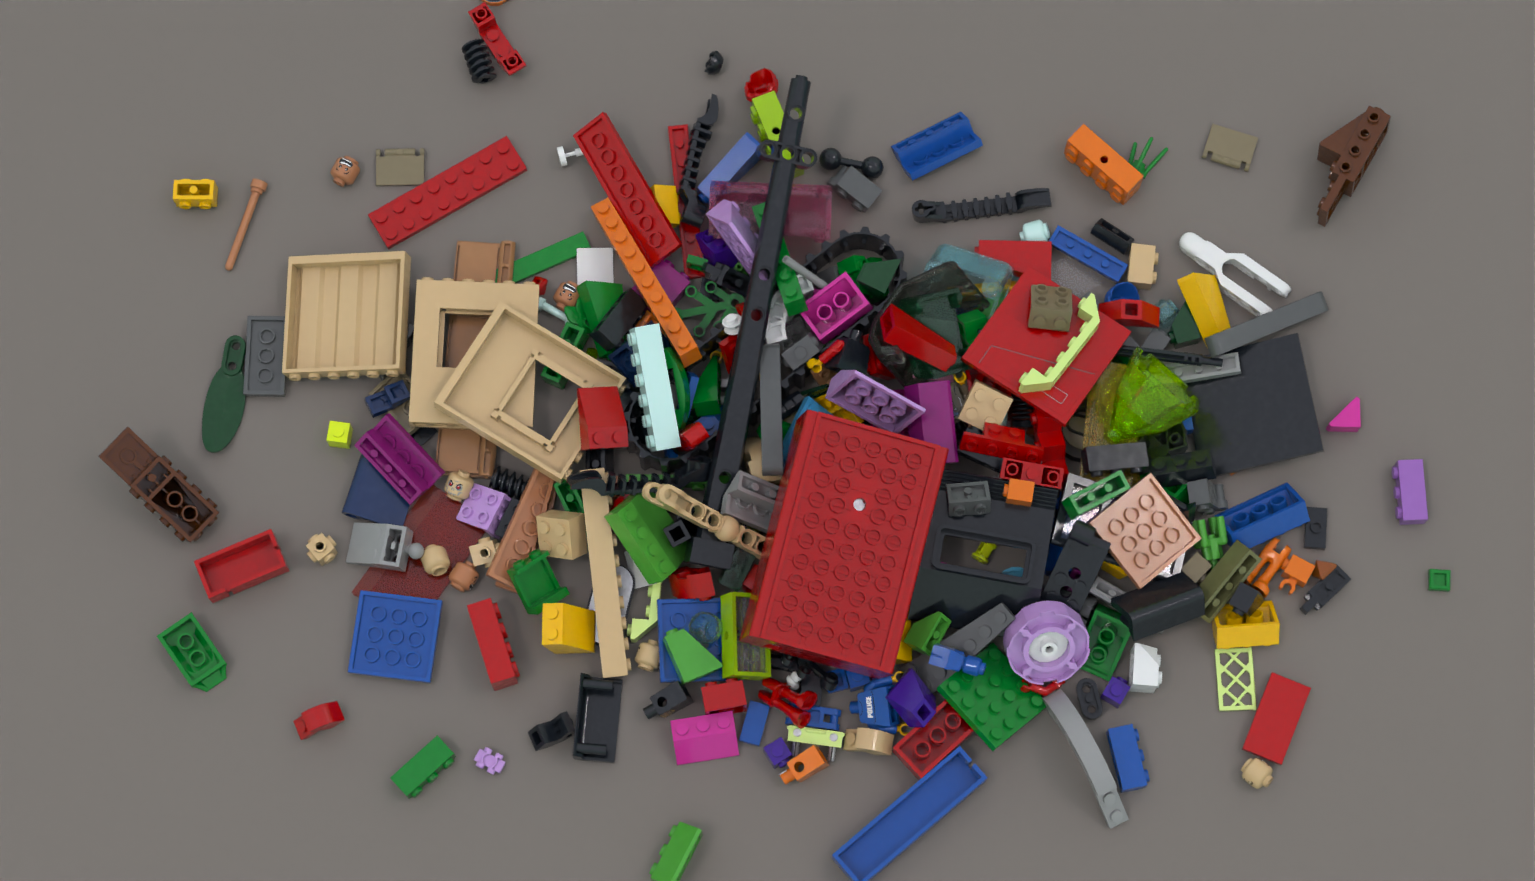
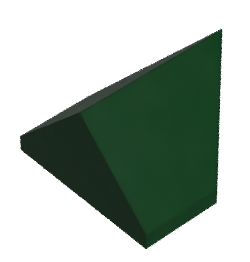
M901 259L864 263L856 281L877 301H881Z

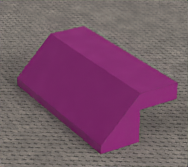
M950 380L905 386V398L926 409L925 413L908 425L909 437L948 448L949 452L945 465L959 462Z
M390 413L386 414L373 429L367 431L354 445L410 505L430 489L445 473Z

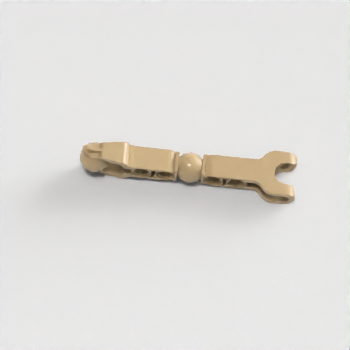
M647 482L644 485L642 496L645 500L701 528L708 529L719 540L732 542L735 546L760 560L766 538L751 529H746L745 526L739 525L734 517L721 515L718 511L688 496L684 491L673 485ZM652 487L657 489L655 498H652L649 493ZM694 507L695 513L692 515L691 510ZM711 515L712 520H711V523L709 524V523H708V518H709V516ZM743 533H744V534H745V539H744V541L742 542V535H743ZM761 542V549L758 550V545Z

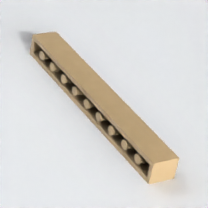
M604 468L588 469L598 471L606 483L608 472H605ZM581 489L603 678L625 676L631 670L630 658H626L625 650H629L628 637L624 638L623 629H627L626 618L621 617L620 610L624 608L623 596H619L618 588H622L621 575H616V567H620L618 554L614 555L613 548L617 546L616 534H612L611 526L604 517L609 513V505H613L612 497L609 495L601 496L592 489Z

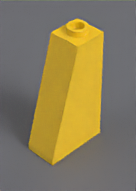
M1193 272L1177 280L1203 340L1208 336L1231 328L1216 275Z

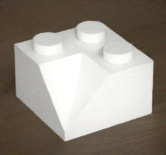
M1134 643L1130 650V692L1154 693L1156 688H1159V684L1162 683V672L1159 671L1161 655H1157V648Z

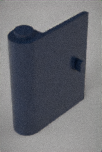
M361 453L342 514L354 519L363 518L375 523L403 526L410 504L402 496L400 497L395 488Z

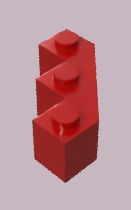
M1033 407V413H1030V421L1034 427L1035 435L1033 445L1044 447L1042 465L1064 469L1061 489H1063L1065 477L1069 471L1065 462L1066 443L1061 431L1062 425Z

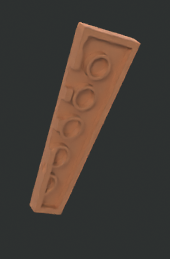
M535 468L486 573V576L514 590L516 589L507 570L513 567L512 564L514 562L528 558V554L536 550L535 546L538 538L536 516L546 512L547 502L549 501L554 483L553 479Z

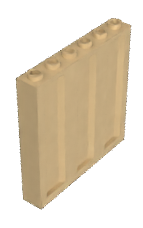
M392 251L289 256L282 374L291 381H300L301 378L320 380V377L340 379L342 376L357 379L359 376L366 375L370 378H378L379 375L398 377L399 374H406L411 257L407 252Z

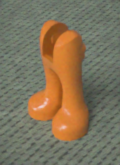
M1276 537L1263 548L1259 554L1262 560L1243 582L1250 586L1258 572L1269 562L1266 570L1251 586L1259 591L1264 598L1270 592L1269 582L1292 550L1286 545L1280 554L1274 551L1280 542V539Z

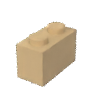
M1131 243L1126 282L1132 283L1137 289L1150 290L1152 284H1156L1157 272H1153L1154 265L1158 264L1159 253H1155L1156 246Z

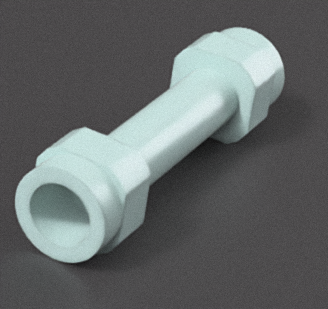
M539 297L540 312L544 310L565 321V324L569 322L565 312L546 303V299Z

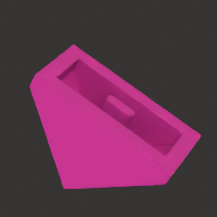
M1356 396L1328 424L1326 430L1328 432H1358L1361 427L1360 399Z

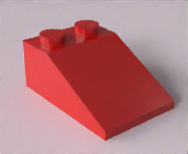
M618 387L577 388L581 450L629 447L627 423Z

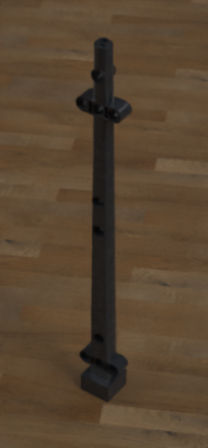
M796 75L795 78H791L778 141L765 140L756 148L757 157L763 161L772 162L773 168L703 504L718 511L720 514L723 495L737 472L742 468L795 169L807 170L817 162V154L814 150L800 146L811 86L808 77ZM791 110L798 112V119H793L790 116ZM764 145L771 148V155L763 153L762 147ZM783 150H788L791 153L790 160L783 157ZM803 154H807L810 156V164H806L803 162ZM760 270L767 272L768 278L766 281L759 278ZM753 310L758 311L760 314L758 321L751 318ZM722 472L728 475V482L726 484L721 483L719 480V475ZM711 515L708 518L709 524L711 523ZM698 526L696 537H691L687 541L683 562L721 570H730L735 545L719 540L713 532Z

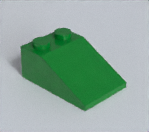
M1098 604L1087 628L1090 637V653L1086 663L1080 669L1110 681L1131 635L1129 628L1120 621L1122 614Z

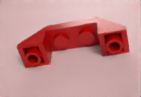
M485 2L468 11L480 37L484 40L499 66L509 76L526 67L518 51L512 48L497 25L495 16Z

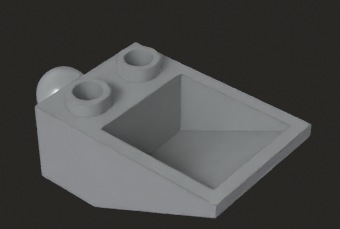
M354 522L346 563L406 572L408 557L410 556L413 559L421 558L424 555V547L420 543H412L414 532L408 527L392 524Z

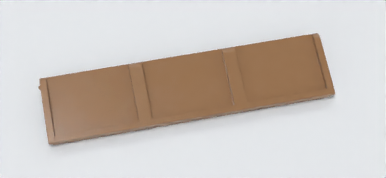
M458 241L454 281H462L463 279H472L474 282H483V280L495 281L496 269H498L497 283L512 281L516 243L513 241H501V243ZM450 314L445 367L457 368L489 319V315ZM439 428L435 462L445 471L442 476H449L451 472H458L460 469L470 473V478L491 479L495 471L497 445L471 429Z

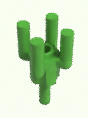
M1224 516L1208 518L1210 535H1207L1205 519L1194 520L1192 524L1201 537L1193 547L1201 549L1202 557L1207 561L1209 560L1212 565L1211 570L1218 563V559L1223 557L1222 545L1228 543Z

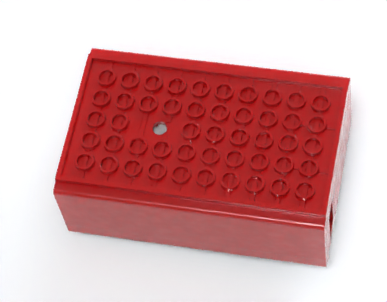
M806 410L795 423L739 641L872 678L882 679L893 675L949 449L823 412Z

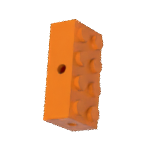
M1085 124L1067 140L1064 151L1066 159L1070 163L1078 165L1080 171L1085 176H1090L1094 179L1095 184L1100 189H1105L1109 192L1110 197L1115 202H1120L1124 205L1140 189L1144 176Z

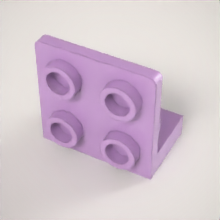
M474 483L469 497L464 500L456 519L483 529L493 538L499 539L500 537L494 533L511 498L505 493Z

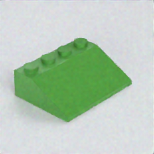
M649 492L652 498L656 497V494ZM642 493L630 494L604 516L649 585L663 582L684 560L687 541L674 548L672 547L663 529L672 523L673 519L667 510L645 500Z

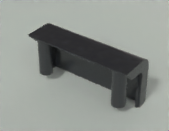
M1183 572L1148 584L1141 589H1135L1111 598V606L1122 614L1120 621L1129 628L1133 641L1205 615V598L1202 589Z
M581 673L572 755L574 759L615 763L623 680L597 678Z

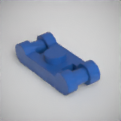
M788 703L795 708H799L794 703ZM817 706L806 710L811 714V718L805 727L839 731L838 718L841 717V710ZM824 715L830 716L829 723L823 722ZM786 717L785 724L795 726L791 719Z

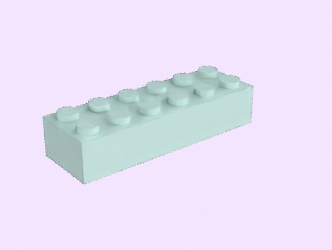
M657 323L634 327L629 330L630 334H627L628 345L633 348L631 363L633 367L636 366L637 375H634L636 387H640L641 395H638V402L640 408L643 407L644 410L642 424L644 428H647L648 436H645L646 446L651 449V452L681 447L660 325Z

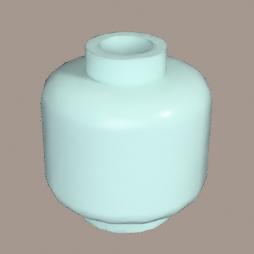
M1041 220L1025 223L1022 228L1023 231L1019 232L1021 241H1048L1051 238L1047 223H1043Z

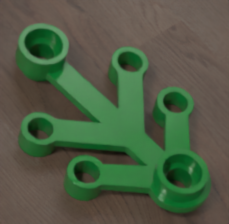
M709 281L705 285V290L710 294L714 293L724 300L723 302L715 303L697 291L695 286L689 285L685 289V294L690 298L698 300L704 306L684 310L677 307L674 308L682 320L686 317L706 314L700 324L693 329L696 337H703L707 326L717 311L725 310L720 321H716L713 327L718 323L722 324V320L728 314L737 313L736 307L731 305V301L736 299L739 301V304L745 302L743 296L738 293L729 295L717 287L715 282ZM709 284L715 285V289L713 291H709L707 289V286ZM689 288L695 289L694 295L687 293ZM698 327H701L703 329V333L701 335L696 334V329Z

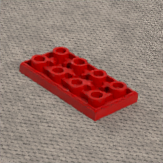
M1272 672L1241 750L1281 766L1311 688Z

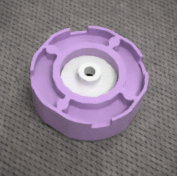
M1040 601L1025 606L1015 615L1016 619L1004 631L1003 645L1010 666L1016 674L1029 683L1044 685L1043 682L1056 680L1057 683L1065 681L1072 677L1086 663L1090 653V637L1080 614L1062 602Z

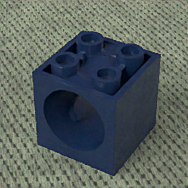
M651 320V321H649L647 324H645L644 326H646V325H652V324H654V323H653V321ZM661 332L663 348H672L668 339ZM626 339L608 358L630 384L636 387L634 375H637L636 366L633 367L631 363L633 348L628 345V340Z

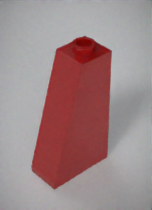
M979 240V246L974 247V259H978L979 266L1018 278L1030 266L1051 280L1052 241Z
M889 305L880 317L883 340L944 372L955 364L957 354L953 344L895 305Z

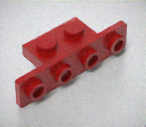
M987 422L983 426V435L963 432L959 445L960 450L1041 464L1044 454V447L1025 444V430Z

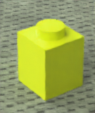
M330 421L326 439L329 446L350 449L353 433L351 424Z

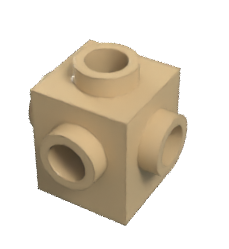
M323 533L316 534L308 540L306 547L309 552L306 554L314 563L318 561L323 566L325 563H330L336 557L335 555L338 554L335 549L337 544L330 535L325 537Z
M490 537L479 539V544L469 546L474 566L484 564L485 568L489 567L500 545L497 539L490 540Z

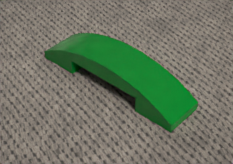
M671 347L664 348L667 369L673 368L679 403V408L675 409L678 430L685 428L689 416L690 387L681 360Z

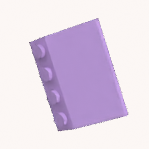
M723 199L708 211L706 216L750 276L758 234L752 232L750 229L751 224L747 218L740 215L739 206L734 201L731 202ZM760 270L759 278L766 281L768 278L767 272Z
M857 370L839 371L831 378L825 396L829 401L878 428L894 433L901 432L925 413L926 410Z

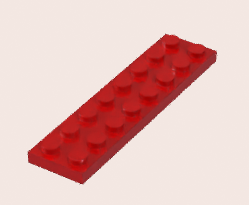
M602 112L576 132L573 137L650 268H654L683 246L607 113Z
M505 136L369 213L368 217L389 250L527 171V168L508 137Z

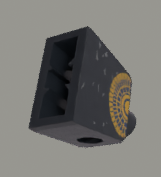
M676 681L651 696L652 704L643 708V711L648 719L656 715L666 718L694 703L686 686H682L681 682ZM667 700L666 706L663 707V702Z

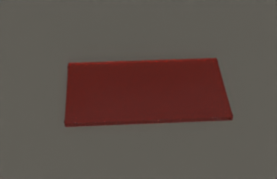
M433 485L420 496L407 514L403 526L408 527L414 532L412 543H420L424 550L431 544L443 546L446 549L450 559V566L446 573L440 576L428 574L424 570L421 558L413 559L409 556L406 572L369 567L352 591V594L359 598L360 590L438 600L450 583L448 577L456 563L465 562L470 555L469 546L478 544V540L483 537L485 531L458 521L456 517L462 504L447 497L445 492Z

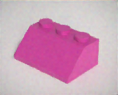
M844 272L806 301L808 310L800 314L818 339L825 345L872 310L873 307L848 273Z
M733 711L670 721L677 766L739 756Z

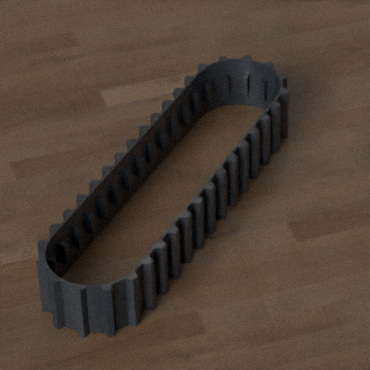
M862 227L860 232L850 234L844 229L840 231L839 238L834 242L829 243L825 240L821 243V252L816 256L811 253L806 255L803 267L815 275L818 270L827 263L830 264L838 255L855 249L873 251L883 256L886 260L901 259L895 271L896 277H894L893 286L896 288L893 293H888L885 301L878 306L875 305L871 312L862 319H858L857 323L848 330H843L837 338H849L852 329L861 331L863 333L862 336L867 335L869 328L873 325L881 327L880 317L890 304L899 308L900 294L905 293L907 272L902 270L904 253L902 250L895 251L894 247L889 243L890 236L887 234L880 237L870 233L868 227ZM776 281V284L774 285V291H773V296H772V298L774 297V295L776 294V292L779 291V287H778L777 281ZM715 327L710 329V338L705 342L698 339L695 341L702 359L685 367V371L691 372L692 368L701 361L704 362L707 359L706 357L718 348L720 349L719 342L730 336L725 333L724 327L720 330ZM833 340L830 344L829 342L825 344V348H823L821 351H819L816 355H814L811 358H815L818 360V356H820L826 349H828L835 342V340ZM807 362L796 368L793 373L781 381L782 399L786 398L789 395V391L795 386L800 389L805 387V378L811 374V369L808 368ZM673 368L667 369L670 384L674 385ZM631 393L630 410L624 412L628 431L629 447H627L629 454H637L643 470L646 471L649 468L661 471L662 474L663 472L671 474L674 470L685 466L687 458L696 455L710 458L709 453L714 450L717 430L706 441L700 443L697 448L687 454H682L680 457L662 458L652 455L649 450L645 451L640 446L638 436L633 437L632 428L636 426L635 418L639 411H643V407L640 408L638 402V395H641V393ZM760 398L753 403L749 423L752 426L758 423L757 416L761 413Z

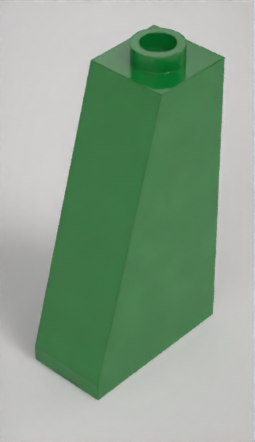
M586 280L577 286L591 332L623 293V284ZM594 340L599 358H606L607 361L612 362L608 356L615 348L607 352Z

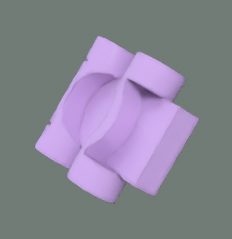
M485 747L484 750L479 749L474 758V761L477 762L476 766L481 769L486 766L488 768L487 772L492 775L495 772L500 774L506 764L502 760L504 756L496 753L495 756L491 755L493 750Z

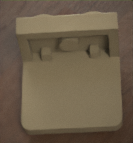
M1031 285V307L1028 327L1069 332L1072 317V290L1063 286Z

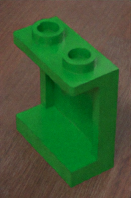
M540 549L530 552L528 558L514 562L512 564L513 567L507 570L527 613L538 615L543 611V603H557L570 594L567 587H560L546 559L550 555L548 550Z

